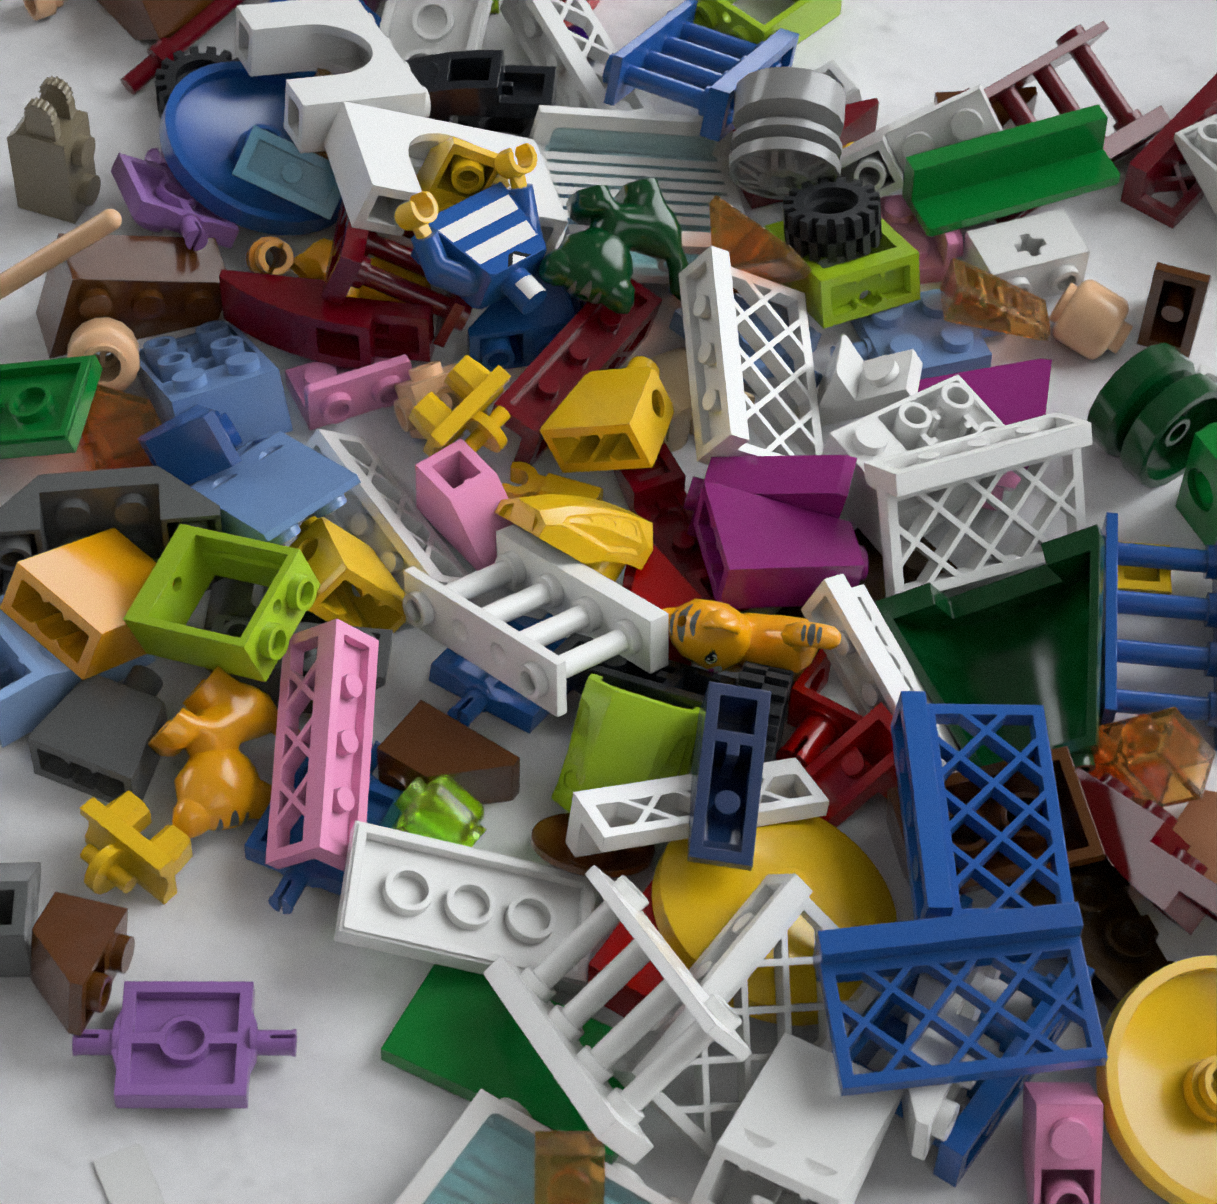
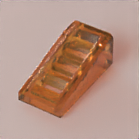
M951 259L940 286L944 320L1048 341L1051 329L1044 299L959 259Z

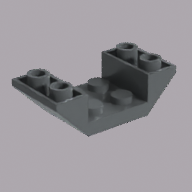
M159 466L40 474L0 507V595H5L17 562L111 528H116L150 558H160L180 524L222 532L220 506ZM215 575L206 591L211 590L212 584L224 577Z

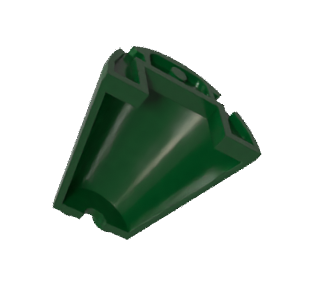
M1098 524L1041 543L1046 561L1044 565L949 598L929 582L875 601L883 619L934 704L1044 705L1050 750L1068 746L1075 769L1079 767L1087 773L1095 770L1094 756L1098 751L1105 552L1104 539ZM947 724L961 749L974 738L959 725ZM1003 725L995 733L1019 752L1032 742L1029 725ZM984 744L969 758L978 767L1004 761Z

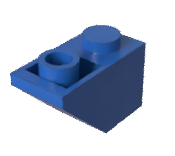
M541 278L536 279L547 291V296L535 310L526 315L522 314L507 297L489 305L467 329L468 356L489 371H493L498 365L504 370L529 366L575 316L570 295L562 286H553L543 282Z
M200 405L191 407L137 438L153 466L161 467L187 485L228 469L242 461L235 449L236 446L242 444V439L226 413L220 415L217 410L214 411Z

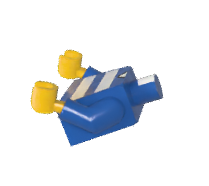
M529 143L516 147L515 156L518 165L514 160V153L511 148L500 151L494 162L497 173L503 178L510 179V187L506 188L502 182H499L439 213L438 204L434 196L427 191H421L412 195L410 201L399 205L395 211L394 218L399 227L408 231L413 230L414 236L411 238L414 248L410 256L421 265L427 281L435 287L459 296L472 308L482 310L507 297L522 314L526 315L535 310L547 296V291L535 279L538 267L547 249L542 234L533 184L526 182L525 174L534 170L538 160L534 147Z

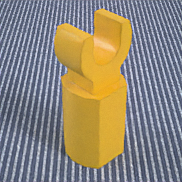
M512 462L510 466V481L522 484V486L502 483L509 499L543 494H561L603 501L604 493L601 487L548 473L547 476L540 475L533 466L524 462Z

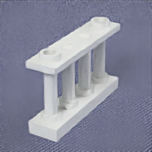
M516 524L496 531L497 558L494 564L448 584H441L414 566L404 570L405 596L403 598V610L408 623L556 717L567 713L566 679L612 657L621 655L650 674L668 666L669 613ZM503 585L516 592L482 608L469 601ZM539 608L554 615L521 631L506 624ZM578 631L593 638V640L560 655L545 648V646Z
M593 865L585 875L605 901L536 968L528 965L521 971L501 955L483 972V975L595 1137L635 1165L654 1147L638 1125L644 1118L641 1110L714 1040L740 1061H743L752 1052L735 1031L742 1023L739 1016L716 993H713L710 997L706 994L642 911L649 904L643 893L624 875H621L614 882ZM622 922L634 940L566 1006L561 1007L557 1004L554 1007L550 1001L556 994L553 987L611 930ZM651 960L664 977V980L593 1048L588 1045L583 1047L578 1040L584 1034L582 1026ZM682 1001L696 1020L626 1088L621 1090L616 1087L613 1090L608 1083V1080L614 1075L611 1067L670 1010Z

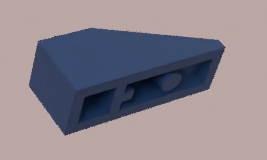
M709 681L699 709L692 765L687 861L751 871L753 867L771 691Z

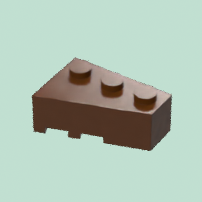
M58 233L57 239L66 233ZM107 235L47 271L36 316L49 359L67 355V346L72 333L82 323L93 318L109 317L121 321L133 331L136 339L197 327L206 322L219 320L222 311L219 274L221 269L226 270L216 239L208 238V243L203 249L194 251L193 246L191 250L186 246L183 237Z

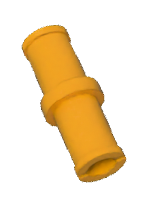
M272 236L259 238L253 242L246 253V264L253 273L282 276L290 269L294 259L293 250L289 244ZM268 249L273 255V263L270 267L265 259Z

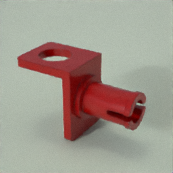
M823 649L819 650L810 666L804 670L791 688L787 724L795 727L796 730L776 754V760L796 758L801 762L803 768L807 767L829 745L831 746L863 718L862 715L819 694L828 682L831 666Z

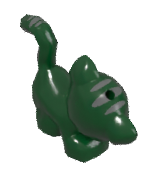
M657 178L641 179L623 185L616 194L615 200L606 185L584 188L569 197L566 203L569 218L578 225L590 227L586 230L567 234L558 249L551 250L541 260L538 267V276L543 282L553 286H562L571 297L591 304H603L616 314H628L634 305L635 289L630 282L633 275V260L630 252H637L654 259L666 261L670 293L681 301L679 273L688 266V261L682 249V228L675 214L666 204Z

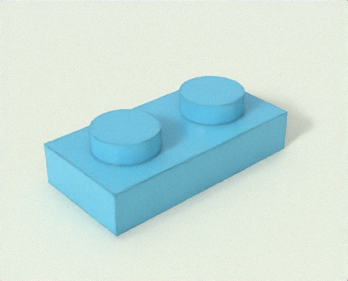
M256 125L253 126L232 175L330 220L341 194L329 160L313 152L300 153L294 143Z

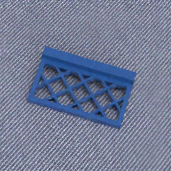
M901 691L890 727L914 920L1008 910L1004 909L1006 906L1010 909L1033 907L1018 895L1033 879L1037 880L1055 895L1056 904L1074 902L1044 705L929 704L926 699V691ZM937 724L959 725L974 738L958 752L938 736ZM1003 725H1029L1032 742L1019 752L995 733ZM983 744L1008 763L994 779L969 760ZM1033 755L1035 763L1029 760ZM941 759L947 762L943 767ZM956 770L981 789L967 805L945 789L944 781ZM1017 771L1039 787L1040 795L1030 805L1024 803L1003 786ZM990 797L1016 816L1002 832L976 813ZM1041 808L1043 817L1037 813ZM948 812L954 815V817L950 821ZM963 823L989 843L974 860L952 843L951 835ZM1025 824L1047 840L1048 849L1037 860L1010 840ZM998 851L1025 871L1010 887L1006 886L983 867ZM1049 863L1051 865V871L1046 868V866ZM955 866L962 870L958 875L956 874ZM972 878L995 896L997 900L989 908H961L959 889Z
M1070 902L818 931L812 959L816 981L821 983L841 1096L1104 1066L1108 1056L1080 937L1084 925L1079 903ZM1067 957L1072 980L1061 995L1029 974L1039 960ZM1025 962L1022 968H1020L1014 963ZM991 965L1012 979L996 1002H993L964 982L975 967ZM961 969V970L958 972L957 975H954L953 973H951L950 971H948V970ZM927 973L947 987L930 1010L899 989L910 975ZM896 976L891 983L884 979L885 977ZM862 980L882 995L863 1018L840 1002L837 983ZM1019 986H1022L1051 1006L1035 1029L1003 1008ZM1074 992L1078 1007L1068 1001ZM955 993L986 1014L969 1037L938 1016ZM890 1000L920 1021L903 1045L872 1024ZM1060 1012L1083 1028L1087 1047L1063 1050L1044 1037L1043 1033ZM994 1020L1025 1041L1015 1056L998 1058L977 1043ZM844 1022L854 1028L848 1038ZM928 1028H931L960 1048L949 1064L930 1065L911 1051ZM863 1035L894 1056L883 1071L854 1075L850 1051ZM1033 1047H1035V1048L1038 1049L1040 1052H1042V1053L1028 1054ZM967 1055L975 1059V1061L963 1062ZM902 1062L910 1067L896 1070Z

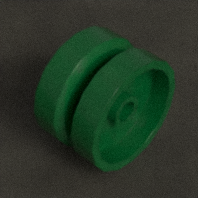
M1167 343L1151 345L1124 363L1099 391L1087 418V421L1091 422L1092 440L1106 453L1120 457L1123 468L1142 485L1150 488L1166 485L1184 474L1195 432L1200 431L1208 424L1217 422V383L1204 374H1196L1194 363L1174 346Z

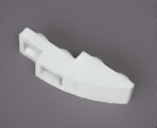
M981 84L937 105L932 102L842 149L839 160L841 163L840 177H846V183L859 179L863 181V186L871 184L875 187V192H879L880 198L903 188L905 157L999 132L1003 129Z
M991 965L975 967L964 982L986 996V993L980 991L986 978L988 977L996 981L1001 972ZM961 969L948 971H950L954 975H957ZM920 973L913 999L930 1010L947 987L929 974ZM955 993L938 1016L969 1037L979 1024L977 1020L981 1010ZM911 1014L909 1015L906 1040L920 1023ZM928 1028L911 1051L930 1065L949 1064L960 1048L931 1028ZM967 1055L963 1062L975 1061V1059ZM903 1063L902 1069L910 1068ZM976 1081L905 1089L902 1096L904 1127L911 1156L924 1161L935 1138L944 1142L947 1140L960 1108V1104L954 1102L961 1086L971 1090Z

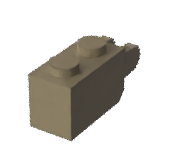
M51 75L39 87L40 99L37 97L35 99L32 98L24 108L25 112L23 114L25 115L8 135L7 144L18 207L75 224L86 207L92 206L95 203L100 192L101 180L96 175L94 162L95 139L90 133L88 112L77 110L75 107V100L71 91L72 87L68 85V82L58 78V76L53 77Z

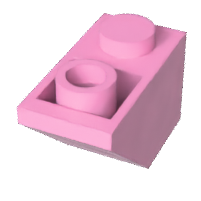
M461 438L415 465L417 509L478 571L495 563L497 558L496 531L514 523L494 512L501 500L509 499L497 473Z
M1024 1082L1022 1153L1028 1204H1100L1104 1104L1089 1082Z

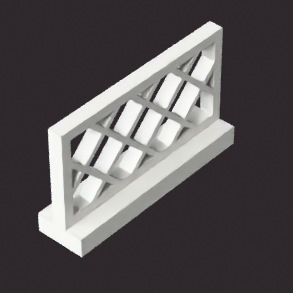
M711 245L679 273L697 461L709 465L711 457L795 456L784 442L789 436L792 437L805 455H821L824 447L805 293L731 267L729 252ZM733 288L749 304L750 308L745 312L734 300ZM768 301L787 307L789 327ZM755 312L775 337L773 340L768 342L750 320L749 316ZM738 331L755 351V354L750 358L739 346ZM777 343H780L794 360V373L773 348ZM760 358L780 382V385L775 389L754 365L757 359ZM743 378L761 399L755 405L744 393ZM783 389L788 392L799 406L800 419L796 417L778 393ZM764 405L767 406L786 430L780 436L760 413L759 409ZM748 425L764 443L765 449L747 443L749 441Z
M1055 412L864 462L866 485L877 489L886 597L929 582L939 591H944L1046 562L1041 543L1050 540L1043 536V533L1059 509L1066 514L1067 534L1086 528L1081 448L1093 445L1091 422ZM1062 457L1063 476L1054 490L1051 491L1039 479L1051 460ZM1013 471L1022 479L1004 504L992 495L991 492L1004 472ZM965 484L974 492L956 518L942 506L956 485ZM1034 488L1047 500L1030 525L1018 516L1017 513ZM933 492L930 497L927 495V493ZM916 497L925 505L907 532L899 525L897 501ZM986 501L1000 513L982 539L969 526ZM938 515L949 523L951 527L935 552H933L921 543L920 540L935 516ZM1012 522L1025 532V535L1014 552L1004 556L995 547ZM964 535L978 547L965 567L955 569L947 563V560ZM916 549L929 561L916 581L904 584L903 566L913 550Z
M796 873L768 874L689 969V972L709 997L716 993L728 1004L734 996V1007L732 1009L742 1021L735 1031L750 1050V1014L776 1013L779 1043L785 1032L792 1035L791 1012L818 1010L819 1038L813 1045L832 1052L821 983L817 982V1002L791 1004L789 965L813 964V956L789 958L787 930L800 915L814 928L815 942L818 931L839 929V927L809 898L813 891ZM774 949V959H765L769 952ZM774 966L776 1005L749 1006L747 979L757 967ZM863 982L849 1000L840 1002L861 1016L879 992ZM682 1001L670 1010L611 1067L614 1073L613 1076L624 1087H627L696 1020ZM844 1022L847 1034L852 1026ZM707 1047L688 1065H694L696 1104L675 1105L662 1091L649 1104L709 1162L716 1147V1144L712 1141L711 1112L738 1110L752 1087L751 1062L766 1061L773 1052L751 1053L743 1061H740L733 1054L708 1056ZM737 1063L738 1101L710 1103L709 1064ZM687 1113H696L697 1125L686 1115Z

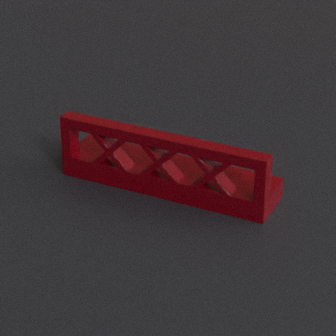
M1217 73L1128 164L1120 201L1172 229L1205 196L1194 175L1182 176L1179 167L1188 164L1174 140V135L1180 130L1217 114ZM1176 191L1179 201L1173 207H1170L1151 196L1154 193Z
M631 278L630 282L635 289L634 305L628 314H616L603 304L586 303L494 403L492 412L499 405L504 407L511 416L504 426L522 438L513 462H524L532 466L548 448L540 432L542 425L584 375L591 371L619 369L648 337L663 299Z

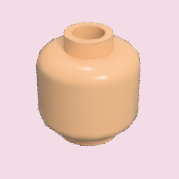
M1092 279L1081 282L1079 286L1071 282L1048 320L1055 323L1053 327L1054 338L1089 360L1099 358L1106 349L1116 354L1133 328L1132 325L1125 322L1129 312L1128 301Z
M109 317L93 318L82 323L72 333L67 346V358L96 355L103 368L96 388V396H113L126 390L135 381L140 369L139 343L133 331L123 322Z

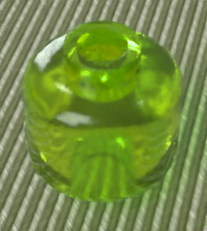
M441 774L436 776L428 784L420 777H417L394 803L402 812L395 822V830L472 847L487 831L480 824L485 814L482 804L449 775Z

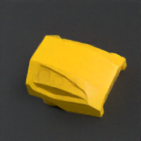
M543 494L503 499L494 511L614 582L617 581L626 564L642 570L653 551V523L629 510L605 501L576 495Z

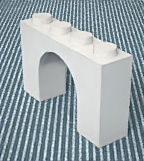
M291 0L236 6L235 54L250 77L302 71L336 74L286 80L284 129L300 153L326 151L323 142L343 101L425 118L430 116L431 103L426 87L420 85L412 74L409 64L401 59L393 48L390 38L384 36L376 25L373 15L365 10L359 0Z
M346 101L342 102L323 144L353 228L402 236L405 230L399 227L394 218L397 207L410 201L412 195L422 191L416 174H418L430 149L452 137L496 153L511 148L517 165L516 147L529 143L534 147L538 160L534 170L525 174L526 182L533 184L542 234L547 249L545 256L554 249L568 224V219L534 139ZM497 174L491 185L502 182L506 188L511 186L510 179L503 178L499 174Z

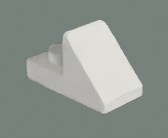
M842 334L818 387L817 398L821 426L867 416L918 393L923 363L914 349L863 361L847 335Z

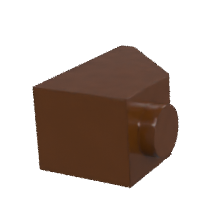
M1157 262L1137 344L1149 347L1151 345L1167 343L1189 358L1212 276Z
M423 700L417 703L377 747L379 781L411 794V802L427 812L512 801L520 791V757Z

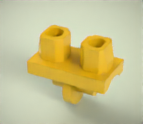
M465 355L444 380L463 401L452 411L431 391L411 410L408 417L419 433L427 439L422 451L430 457L454 443L468 429L471 434L464 441L475 452L482 446L492 452H500L508 444L507 437L501 427L511 416L500 405L489 416L484 412L504 392L503 386L510 380L511 375L500 365L490 372L483 365Z
M129 790L106 806L92 797L79 808L80 814L89 821L88 829L84 836L85 842L88 845L80 853V858L88 864L84 875L86 887L95 894L100 895L107 893L115 886L123 893H129L137 883L164 905L178 893L175 875L193 856L191 840L184 832L173 824H167L150 840L144 837L141 832L152 823L151 813L144 801Z

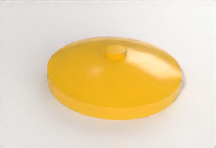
M820 817L757 827L751 871L687 861L688 838L669 841L658 861L652 882V906L658 930L688 970L768 874L796 873L813 891L809 898L839 928L898 922L890 891L871 859L846 834ZM800 915L787 930L789 958L813 956L815 947L814 928ZM774 949L769 952L765 959H774ZM814 964L789 965L791 1004L817 1002V981ZM774 966L757 967L747 979L749 1006L776 1005ZM863 981L837 983L840 1001L849 1000ZM734 996L728 1003L731 1008L734 1007ZM819 1011L791 1012L792 1026L819 1024ZM776 1013L749 1015V1017L777 1024Z
M1207 955L1191 957L1167 965L1141 980L1129 990L1112 1012L1103 1031L1108 1056L1106 1064L1104 1066H1096L1097 1095L1104 1104L1103 1120L1115 1148L1131 1171L1150 1190L1170 1204H1217V956Z

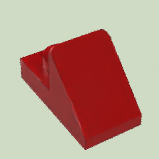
M882 702L804 768L829 799L826 816H820V818L836 828L877 792L887 799V789L898 786L890 727L893 714Z

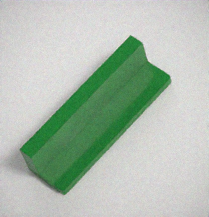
M1099 104L905 157L902 197L926 235L933 237L1117 185L1120 180V172L1103 149L1108 117Z

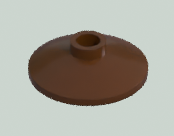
M570 813L556 814L544 818L532 830L531 845L539 857L559 869L587 877L585 873L593 865L610 878H617L621 875L630 876L648 868L654 858V844L575 857L565 843Z

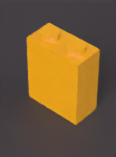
M111 528L17 562L0 609L77 676L85 680L146 654L123 618L152 572L156 562L116 528Z

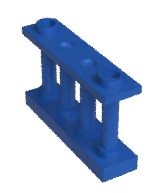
M685 0L673 10H669L664 17L619 51L609 56L602 76L603 83L607 84L604 103L614 106L634 89H639L698 109V115L703 116L699 136L719 142L735 128L732 121L737 82L747 74L764 68L792 67L799 34L780 28L766 41L755 44L693 23L698 0Z
M1106 512L1101 530L1105 552L1099 740L1108 741L1116 713L1205 721L1206 727L1214 728V751H1217V540L1215 545L1207 544L1205 550L1118 542V513ZM1118 565L1203 573L1204 579L1212 580V593L1208 592L1206 598L1118 590ZM1117 613L1203 621L1204 627L1213 628V642L1208 641L1206 647L1117 639ZM1117 662L1204 670L1205 677H1213L1214 692L1209 691L1207 697L1117 689Z
M962 894L960 896L961 908H972L973 899ZM1021 962L1014 963L1020 968L1024 965ZM1069 964L1066 965L1058 977L1052 973H1048L1045 977L1033 969L1029 973L1060 995L1072 980ZM1087 965L1090 981H1092L1095 969ZM1003 973L998 977L999 980L1008 985L1012 981ZM920 974L910 975L899 989L913 998ZM1019 986L1017 990L1032 998L1031 1006L1036 1008L1029 1019L1023 1022L1035 1029L1051 1006L1022 986ZM1074 992L1068 1001L1078 1007ZM890 1000L872 1024L903 1045L906 1041L908 1024L903 1022L902 1018L907 1012ZM981 1011L977 1022L980 1023L986 1015L984 1012ZM1059 1012L1043 1033V1036L1056 1044L1072 1020ZM995 1020L984 1032V1035L1000 1044L999 1051L1003 1053L1001 1057L1015 1056L1025 1043L1022 1038ZM863 1035L850 1051L851 1062L876 1072L867 1065L881 1047ZM1033 1047L1028 1054H1035V1053H1042V1052H1040L1038 1049H1036L1035 1047ZM1035 1074L976 1080L971 1090L964 1088L967 1090L966 1098L970 1099L969 1103L962 1113L957 1115L947 1140L944 1142L935 1138L932 1144L939 1148L933 1174L956 1188L1023 1092L1024 1082H1030ZM901 1098L895 1114L904 1119Z

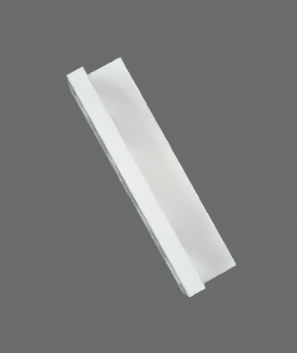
M503 0L499 9L533 66L557 67L558 85L555 102L558 106L617 110L615 105L611 106L604 103L607 84L603 83V73L592 68L586 57H589L605 65L609 56L612 53H616L617 49L586 0H566V3L560 0ZM566 20L584 29L589 39L587 40L569 31L563 21ZM634 89L622 99L628 102L633 109L628 111L656 113L642 90Z
M319 428L315 430L305 445L357 474L361 483L344 493L347 502L332 513L323 516L324 518L368 544L404 592V570L412 566L443 585L469 575L364 438Z
M844 574L824 579L801 608L804 617L809 622L835 626L841 633L839 646L832 650H823L827 654L830 663L859 714L864 717L882 702L894 715L900 692L925 691L864 584L851 588ZM926 693L927 703L932 704L930 698ZM937 724L938 736L959 752L945 724ZM941 759L943 767L947 762Z
M796 758L764 762L757 827L826 816L829 799ZM692 774L573 792L565 843L575 857L687 839L689 835Z

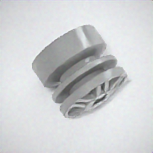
M789 66L764 68L749 73L738 81L735 90L732 121L736 131L733 132L730 150L732 153L728 174L734 184L749 193L765 198L783 200L785 195L789 196V190L793 187L801 189V183L810 181L815 185L818 184V178L827 177L828 182H836V178L841 175V163L839 160L843 145L839 137L844 127L846 94L841 84L830 76L817 71Z

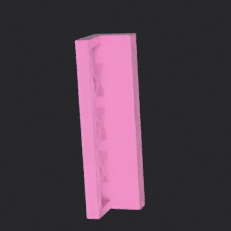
M334 619L293 634L289 640L288 649L282 657L265 864L278 870L317 859L344 871L350 831L356 820L367 823L379 640L339 619ZM317 648L316 661L304 677V652ZM312 700V716L302 731L299 732V717ZM307 756L309 758L308 773L297 789H295V772ZM301 814H303V839L300 842L289 845L290 830Z

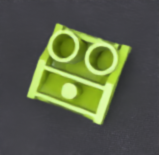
M591 673L587 678L581 695L568 751L551 799L570 813L573 792L689 774L693 764L700 708L696 706L693 710L681 708L614 687L603 682L602 676Z

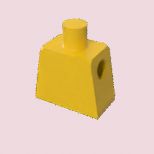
M636 356L630 360L626 368L591 371L584 375L540 428V432L562 473L653 467L674 415L673 404L659 378L660 369L654 361L644 356Z
M314 516L302 522L299 526L301 532L289 547L301 550L321 584L317 591L316 599L308 611L327 622L339 619L350 626L393 630L394 634L406 622V615L403 610L405 592L375 551L368 544L324 517L316 518ZM352 584L354 585V587L356 588L361 597H356L352 591Z

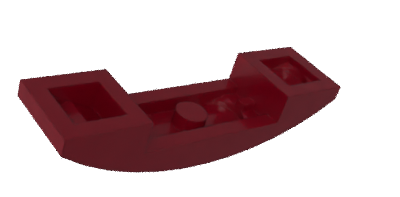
M663 441L652 468L613 471L629 510L653 523V543L702 596L703 600L715 601L698 538L687 534L693 512L683 509L687 497L685 492L686 475ZM738 608L736 610L743 612L751 608Z

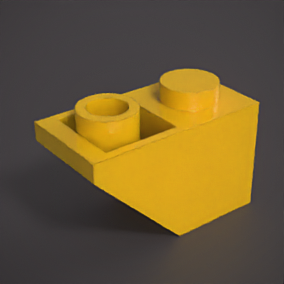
M452 137L430 149L417 174L421 190L427 191L434 196L438 204L439 213L491 187L498 174L494 162L498 153Z

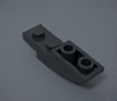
M504 50L446 52L406 60L412 74L421 86L426 87L429 93L431 111L428 118L450 123L453 121V116L535 119L539 105L555 106L558 85L556 66L505 65Z

